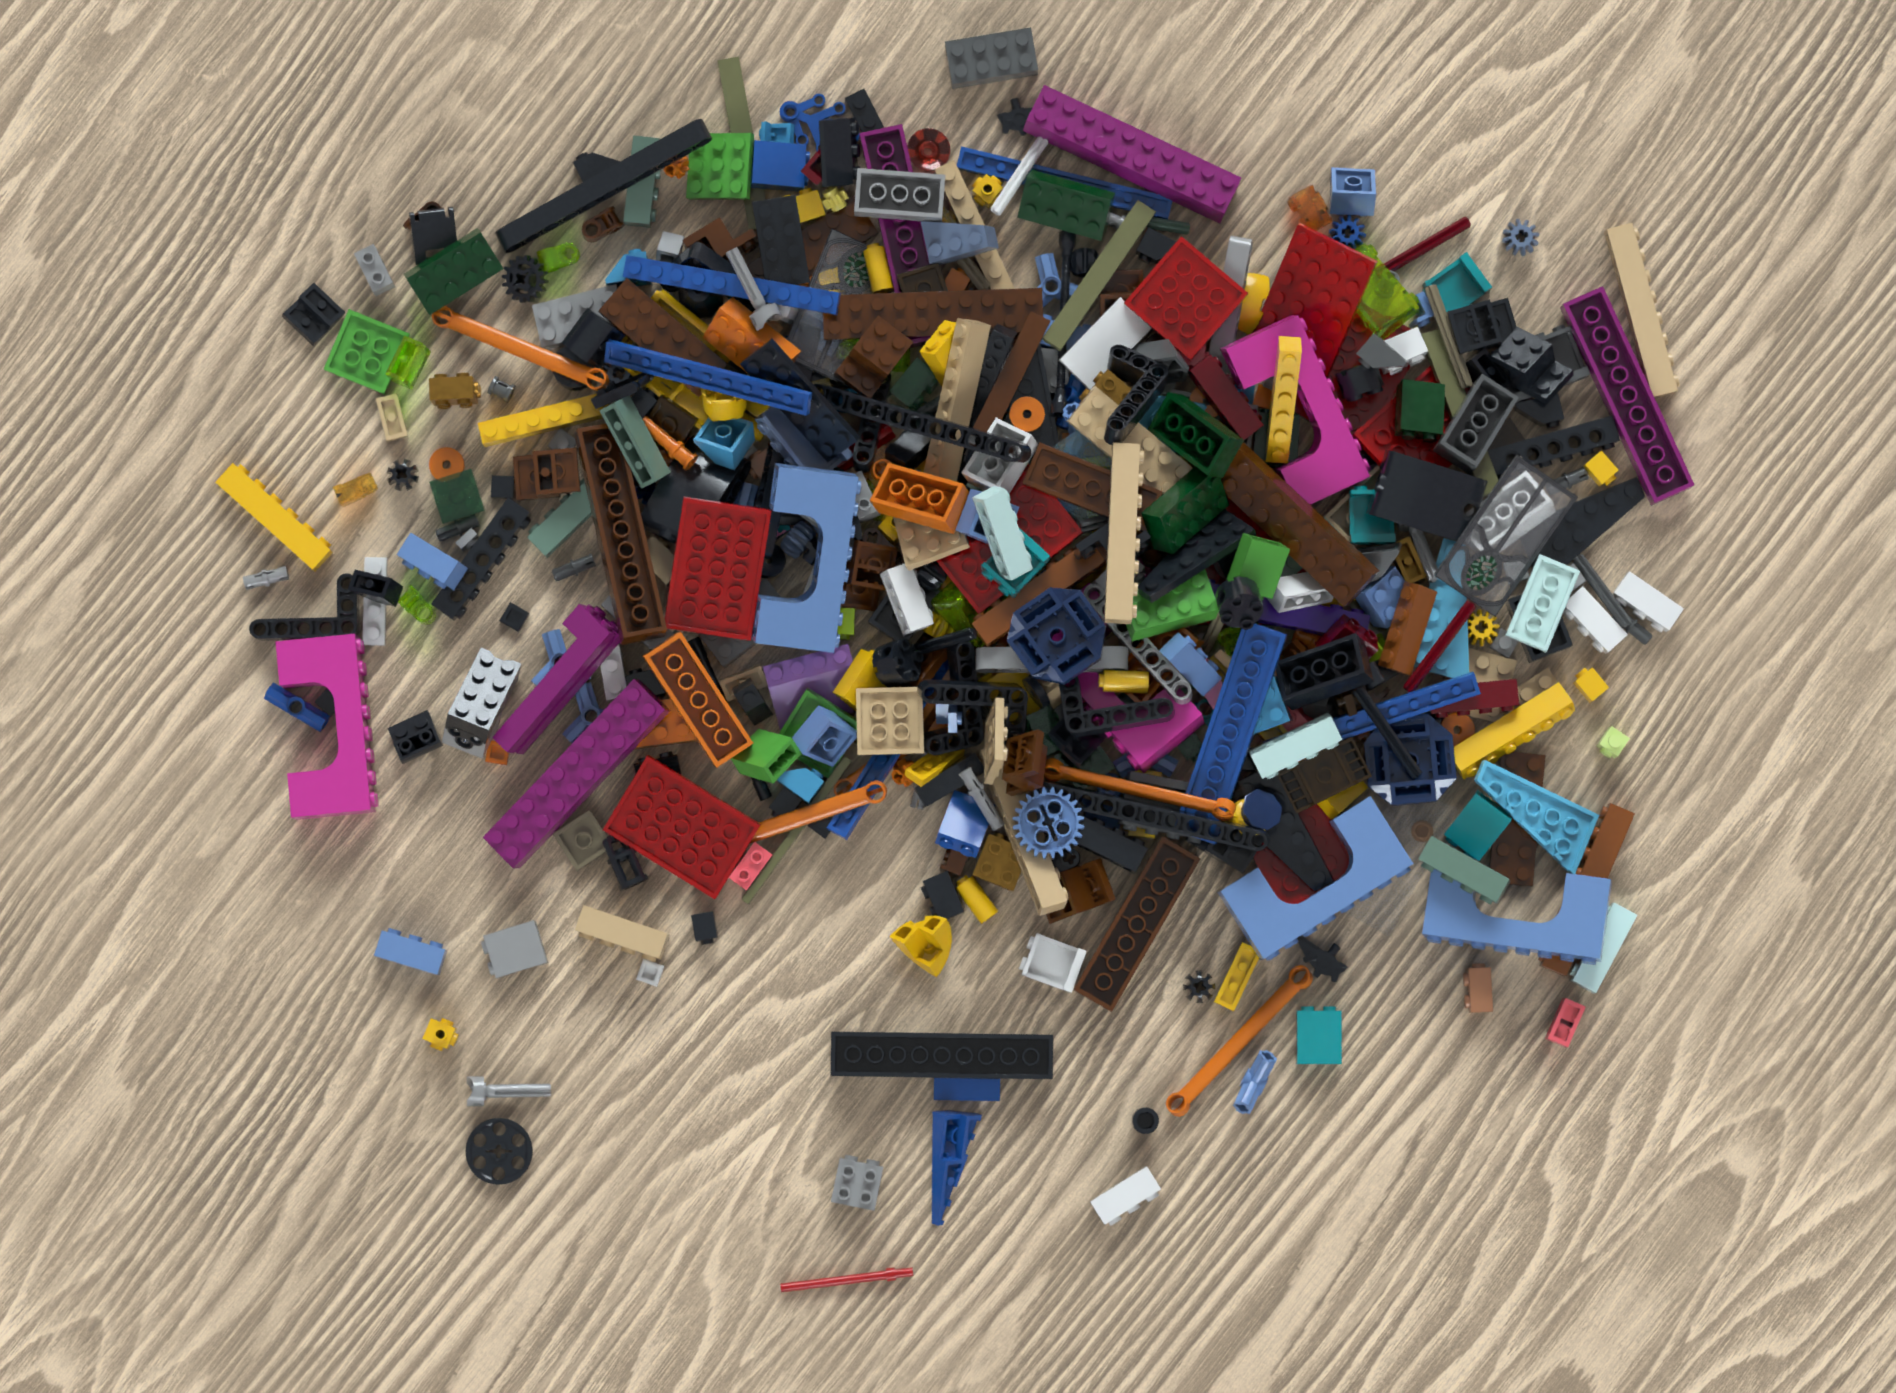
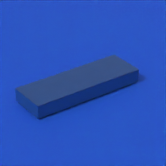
M934 1078V1100L1000 1101V1079Z

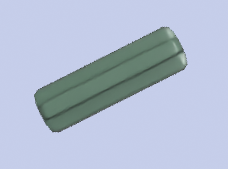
M1153 217L1147 225V228L1185 235L1189 234L1190 224L1187 222Z

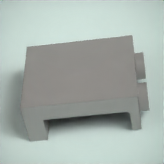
M535 920L483 936L484 941L481 942L484 954H489L491 962L487 963L490 974L495 975L497 979L548 963Z

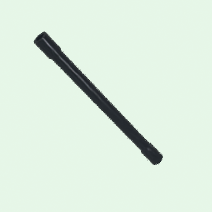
M700 638L691 639L688 641L689 645L726 700ZM751 777L760 802L772 797L766 781Z

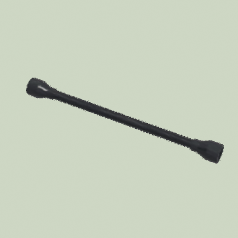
M1063 230L1059 232V245L1063 261L1060 312L1069 300L1070 261L1076 245V234ZM1065 344L1061 351H1058L1057 389L1051 403L1050 413L1052 417L1064 418L1063 408L1068 404L1065 391L1066 368L1059 361L1067 351V344Z

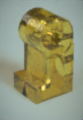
M367 473L346 483L338 484L333 489L340 505L345 507L378 490L372 474Z

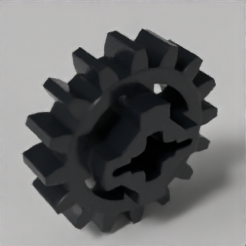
M524 255V257L516 256V260H509L510 267L504 266L507 274L502 275V278L506 279L502 286L508 287L506 294H513L512 300H519L520 303L534 302L535 298L542 297L540 291L544 292L547 290L543 285L544 283H549V280L544 279L548 271H542L544 263L537 264L538 258L531 259V255ZM522 265H529L530 268L523 267ZM524 289V291H528V293H522L520 292V290Z

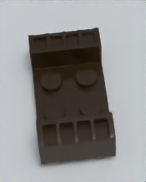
M1353 737L1277 775L1296 814L1372 777Z

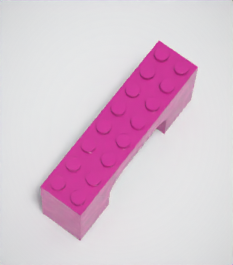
M1290 315L1220 348V351L1236 382L1237 389H1246L1274 376L1279 336L1301 337L1302 355L1297 394L1312 425L1314 439L1306 453L1273 469L1311 505L1370 477L1368 471L1371 469L1367 460L1362 459L1359 453L1362 449L1358 440L1353 439L1350 433L1353 430L1348 418L1344 419L1341 411L1344 408L1339 398L1335 399L1332 392L1335 390L1330 378L1326 379L1323 372L1326 370L1321 358L1317 359L1314 352L1317 350L1312 338L1308 339L1305 332L1308 328L1304 319L1299 318L1298 315Z
M1088 583L1087 585H1085V586L1081 589V592H1082L1083 594H1084L1085 588H1086L1088 585H1090V583ZM1097 591L1089 595L1091 600H1096L1100 597ZM1107 625L1105 637L1112 632ZM1054 634L1052 640L1060 641L1063 638V634ZM1083 672L1078 675L1083 703L1085 704L1084 708L1087 711L1125 704L1114 692H1103L1102 687H1098L1099 675L1097 672ZM1075 679L1069 681L1065 686L1070 687L1074 685ZM1163 689L1153 699L1167 698L1172 702L1175 715L1170 721L1105 732L1108 738L1110 736L1114 738L1115 747L1122 755L1124 753L1128 755V762L1136 771L1140 769L1142 773H1145L1205 724L1202 713L1191 701L1183 705L1178 704ZM1181 689L1177 690L1176 695L1178 697L1186 696ZM1163 705L1159 708L1158 712L1165 715L1170 711V707ZM1141 709L1137 712L1136 716L1138 718H1145L1148 715V711ZM1118 713L1114 720L1122 722L1125 720L1126 715ZM1096 717L1095 719H1093L1094 722L1096 720L1099 721V726L1102 725L1104 722V719L1102 717Z
M356 634L275 641L279 685L284 689L311 686L328 688L334 698L338 754L330 766L316 771L287 773L291 818L301 820L376 812L375 807H379L378 794H375L373 785H377L376 772H373L371 763H375V755L369 741H373V733L367 721L371 719V711L365 699L369 697L368 684L364 682V676H367L366 662L362 661V654H365L364 641Z

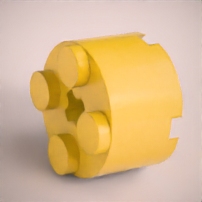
M701 388L703 408L711 421H727L743 417L747 407V400Z

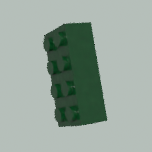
M1031 170L1026 177L1017 218L1101 241L1107 231L1115 193Z
M476 228L404 273V276L428 314L431 315L504 268L480 230Z
M1172 392L1167 393L1147 429L1206 475L1218 478L1224 477L1244 441L1187 397Z
M1195 466L1141 513L1147 532L1151 537L1153 549L1174 554L1228 507L1229 502L1221 478L1208 476Z

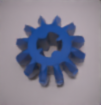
M1351 215L1347 216L1346 221L1342 216H1339V223L1336 221L1332 222L1331 225L1335 229H1330L1329 234L1334 235L1332 239L1356 250L1355 244L1362 246L1363 242L1360 238L1366 237V233L1359 232L1365 226L1364 224L1357 226L1359 218L1352 222ZM1345 229L1350 230L1349 233H1353L1349 238H1345V234L1342 235Z

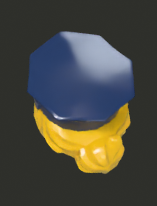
M1256 789L1247 794L1244 799L1234 803L1236 810L1233 818L1229 821L1269 830L1280 823L1282 806L1273 794Z

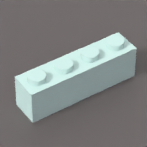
M993 486L972 497L999 575L1004 579L1013 580L1032 570L1031 555L1026 550L1024 535L1019 530L1018 518L1012 510L1011 498L1005 488Z
M1326 713L1248 752L1261 778L1270 779L1279 774L1278 771L1284 768L1291 769L1299 764L1298 761L1304 758L1312 759L1319 754V751L1325 748L1329 750L1338 746V742L1342 738L1331 715Z
M1616 903L1610 904L1601 962L1596 961V965L1584 964L1581 959L1580 963H1575L1569 975L1572 976L1571 982L1592 993L1597 992L1637 914Z

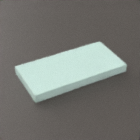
M1539 554L1505 636L1546 653L1580 571Z

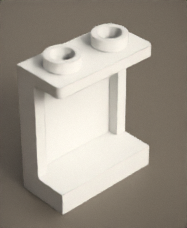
M1036 933L1035 937L1031 936L1027 945V949H1030L1028 958L1023 957L1019 967L1020 970H1023L1021 975L1072 993L1087 951L1048 938L1039 933Z

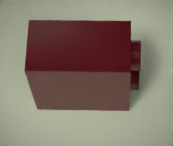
M1345 614L1315 642V647L1356 633L1365 642L1369 659L1379 650L1377 635L1372 630L1362 627L1355 618H1350Z

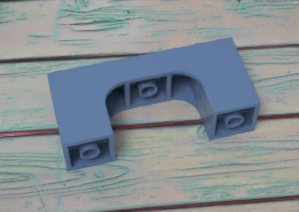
M775 463L769 507L775 512L806 515L813 518L818 526V541L812 582L804 594L795 598L758 594L751 637L755 643L834 653L835 647H839L840 635L837 633V628L842 625L843 613H841L840 607L841 604L845 603L846 591H844L843 585L844 582H848L849 569H847L846 563L847 560H851L852 547H850L849 542L850 538H854L855 525H853L852 520L853 516H857L858 503H856L855 498L856 494H860L861 481H859L854 473Z
M1371 796L1329 821L1348 852V868L1340 878L1301 903L1289 904L1280 900L1259 868H1255L1217 892L1260 960L1265 958L1267 961L1273 959L1280 954L1278 951L1280 948L1285 947L1287 949L1299 942L1297 938L1302 934L1304 937L1309 936L1318 930L1316 928L1318 924L1326 925L1336 918L1335 913L1339 911L1341 913L1347 912L1355 906L1353 902L1357 899L1360 902L1373 895L1372 890L1376 887L1380 890L1391 884L1390 878L1395 875L1399 878L1411 871L1409 866L1414 863Z
M1434 869L1431 872L1422 931L1423 936L1427 938L1428 942L1441 944L1442 940L1449 941L1450 945L1463 947L1464 943L1471 944L1472 948L1485 950V947L1489 946L1493 947L1494 951L1507 953L1508 949L1515 950L1516 954L1529 956L1530 952L1538 953L1537 955L1540 958L1551 959L1552 955L1560 956V960L1574 962V958L1582 959L1584 964L1596 965V961L1601 962L1612 886L1611 879L1566 873L1562 906L1559 913L1548 922L1534 923L1485 915L1476 906L1475 891L1470 894L1460 888L1461 884L1453 880L1450 883L1440 877L1442 873Z

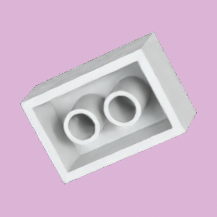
M995 418L987 432L1027 444L1031 449L1029 460L1024 463L1011 462L975 451L963 469L962 475L969 484L983 491L996 486L1005 488L1010 493L1036 452L1038 443L1031 434ZM999 441L995 444V449L997 452L1001 448V444ZM1019 447L1015 450V455L1018 458L1021 454Z

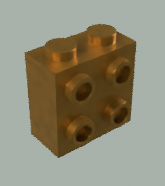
M1108 369L1105 373L1100 371L1093 380L1095 383L1093 387L1096 386L1117 405L1131 391L1127 384ZM1088 388L1080 395L1079 399L1081 402L1091 391Z
M457 373L456 377H447V374H435L434 378H429V398L431 403L437 406L438 409H450L451 405H459V408H472V404H478V398H481V385H479V382H476L473 376H469V373Z
M994 832V835H988L972 876L1013 892L1021 874V868L1011 843L1006 841L1007 836Z

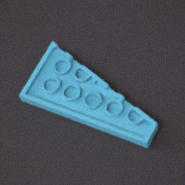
M1443 538L1436 561L1438 571L1458 542ZM1459 550L1450 561L1449 569L1455 582L1463 589L1461 573L1465 565V551ZM1440 579L1434 583L1430 581L1428 587L1437 591V595L1414 668L1418 667L1467 601V597ZM1468 619L1429 672L1451 679L1469 673Z
M1482 760L1474 781L1568 873L1575 874L1599 815L1493 763Z

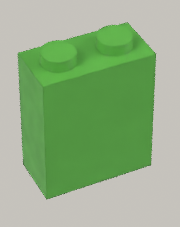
M1243 533L1227 577L1228 582L1233 581V577H1247L1257 584L1262 600L1264 597L1273 599L1290 549L1280 542Z
M758 728L750 737L754 744L732 757L731 760L740 774L774 784L802 753L791 737Z

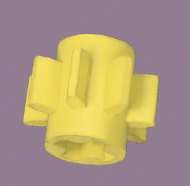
M830 186L822 192L824 197L821 198V202L826 210L831 208L833 212H837L847 205L845 200L849 197L843 187L838 189L837 186Z

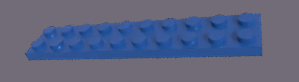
M1256 623L1248 630L1241 629L1185 794L1215 801L1218 798L1232 799L1287 634ZM1185 807L1180 808L1181 811L1215 818L1211 813ZM1218 807L1222 811H1228L1226 808ZM1191 819L1189 822L1190 828L1193 831H1198V821ZM1213 824L1211 826V833L1219 836L1221 829L1218 825ZM1198 838V839H1201V840H1203V841L1212 843V844H1214V845L1217 843V842H1215V841H1210V840Z

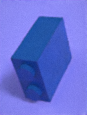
M754 140L751 188L794 192L803 190L804 186L808 185V177L801 172L810 160V152L806 151L807 145Z
M957 790L953 792L935 843L945 849L961 852L964 856L977 858L989 823L972 796Z

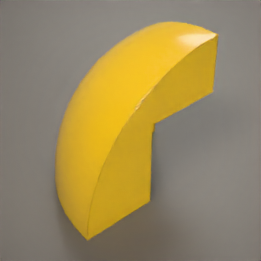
M1255 273L1247 274L1245 291L1248 292V295L1242 302L1238 329L1248 335L1254 331L1262 318L1263 312L1260 311V308L1262 307V302L1267 299L1269 294V277Z
M925 916V920L917 923L909 921L889 936L898 948L922 969L935 977L940 974L948 959L952 943L951 927L946 918Z

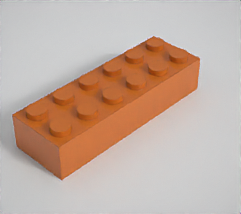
M680 631L642 655L714 767H719L754 744Z

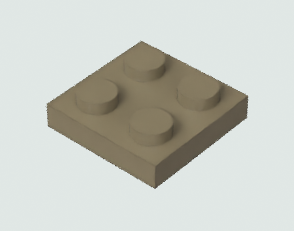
M590 810L553 834L577 871L606 853L603 840L607 838V835Z

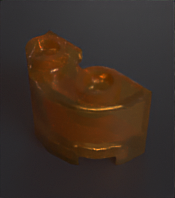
M1309 185L1288 197L1287 203L1293 213L1297 211L1301 217L1298 220L1299 223L1316 231L1332 223V217L1326 211L1328 207L1320 193L1314 190L1313 185Z

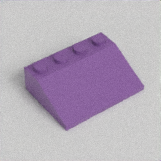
M848 644L841 645L838 648L835 647L834 653L819 651L763 666L780 731L807 688L849 714L856 712L832 693L853 662Z

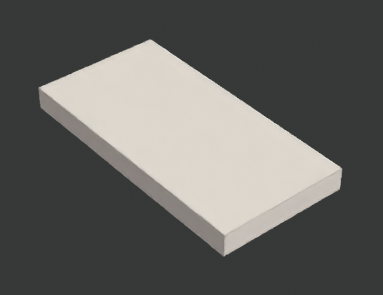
M1121 297L1059 359L1089 390L1095 385L1093 380L1099 372L1105 373L1108 369L1107 363L1112 346L1124 345L1132 349L1151 329L1146 322L1124 304L1125 301Z

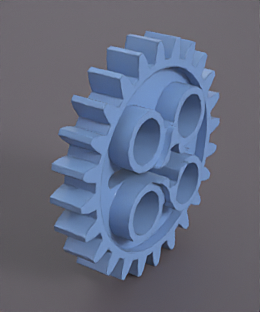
M1043 787L1041 794L1036 789L1034 790V797L1026 794L1028 801H1019L1022 809L1015 808V812L1019 816L1013 817V821L1018 822L1017 825L1013 826V830L1020 831L1015 835V838H1022L1019 845L1024 846L1027 844V853L1033 849L1034 857H1037L1040 852L1043 859L1046 858L1047 854H1050L1052 859H1055V853L1057 852L1063 857L1064 849L1071 852L1069 845H1078L1075 837L1082 838V834L1078 830L1084 829V826L1079 824V822L1084 820V817L1077 815L1082 811V808H1075L1078 801L1070 802V793L1063 797V789L1056 794L1054 787L1051 788L1050 793H1047L1045 787ZM1053 803L1061 807L1060 812L1057 814H1052L1048 811V807ZM1040 805L1044 806L1049 820L1055 821L1052 823V828L1057 836V841L1053 840L1048 826H1043L1045 818L1040 810ZM1031 812H1037L1040 815V819L1033 823L1028 820V815ZM1060 824H1066L1070 829L1068 833L1060 834L1057 831V827ZM1041 832H1045L1049 836L1048 841L1045 843H1040L1036 839L1037 835Z

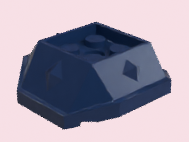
M1050 587L1013 612L1007 643L1032 678L1065 685L1101 660L1106 625L1081 590ZM1061 633L1063 638L1060 641H1053V635Z
M1419 714L1389 724L1411 757L1416 759V764L1422 771V774L1415 779L1411 778L1380 731L1376 728L1364 742L1366 765L1372 777L1367 779L1368 788L1391 806L1437 802L1457 780L1453 735L1429 714Z

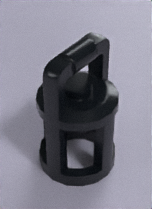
M611 835L603 840V846L609 857L607 862L613 868L620 884L618 886L620 891L634 887L649 879L647 874H644L635 853L637 851L622 842L623 847L614 851L611 844L619 842V840ZM626 860L629 861L635 874V878L629 881L620 864Z

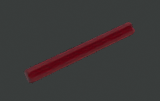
M1463 217L1375 268L1374 273L1376 277L1381 280V274L1384 270L1396 271L1470 228L1471 223L1469 219Z
M1466 601L1404 684L1403 688L1410 693L1417 689L1476 609L1472 602Z

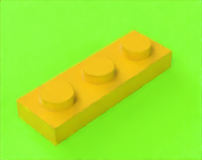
M961 749L940 755L927 753L905 770V776L922 787L962 758L965 750Z
M1241 942L1214 999L1215 1003L1231 1011L1235 1010L1259 960L1252 946Z

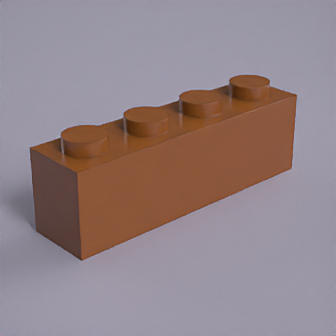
M1404 581L1378 666L1411 676L1437 591Z

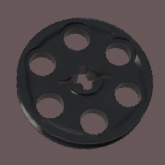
M505 1118L489 1119L479 1124L471 1132L466 1143V1160L471 1171L482 1181L496 1185L508 1184L520 1178L528 1169L533 1155L532 1142L526 1130L518 1123ZM496 1123H503L506 1130L503 1135L498 1136L494 1133L493 1127ZM477 1134L485 1135L486 1143L484 1146L479 1147L475 1145L474 1137ZM516 1134L523 1135L525 1139L524 1144L520 1147H516L512 1142V1138ZM497 1145H501V1149L512 1150V1152H505V1154H501V1158H497V1154L486 1152V1150L497 1149ZM477 1156H483L486 1160V1165L482 1169L474 1166V1159ZM516 1156H521L524 1159V1166L520 1169H516L512 1165V1160ZM496 1167H501L505 1171V1176L501 1180H496L493 1177L492 1173Z

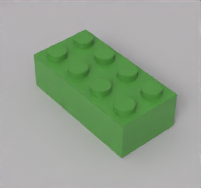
M1201 571L1153 603L1142 597L1139 593L1137 596H1133V605H1137V616L1132 618L1131 624H1126L1131 641H1136L1215 620L1218 614V606L1206 571Z

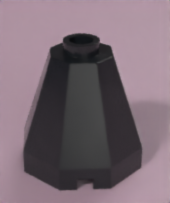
M686 288L678 290L679 302L699 318H712L723 305V295L709 292L697 294V290Z

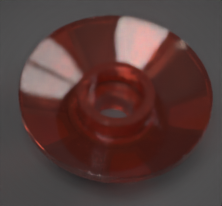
M933 128L918 130L910 137L907 144L911 163L924 171H934V169L946 164L950 156L948 139L942 132ZM924 149H930L932 154L926 155Z

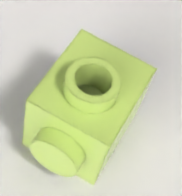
M1611 726L1606 730L1596 746L1600 748L1599 752L1604 756L1616 758L1630 738Z

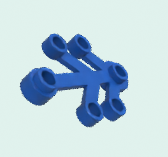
M815 94L813 98L799 104L794 101L783 103L780 107V117L783 121L795 125L796 144H800L798 142L800 137L806 138V143L803 145L809 144V138L806 134H803L799 121L808 124L816 143L817 152L820 146L819 121L834 115L842 116L846 111L845 105L842 102H836L832 107L809 115L804 113V111L814 106L821 108L825 105L824 95ZM821 97L823 102L816 104L815 99ZM840 105L843 107V111L836 112L835 107ZM793 109L795 111L794 115L788 116L786 114L787 110ZM859 134L856 136V141H857V142L859 141V138H860V135H859Z

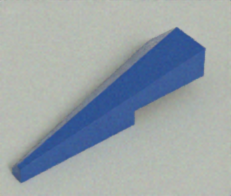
M954 1110L933 1111L932 1224L937 1226L944 1224L942 1220L946 1206L950 1207L952 1202L949 1198L953 1187L958 1185L968 1157L966 1150L970 1140H974L976 1134L973 1131L976 1122L981 1121V1114Z

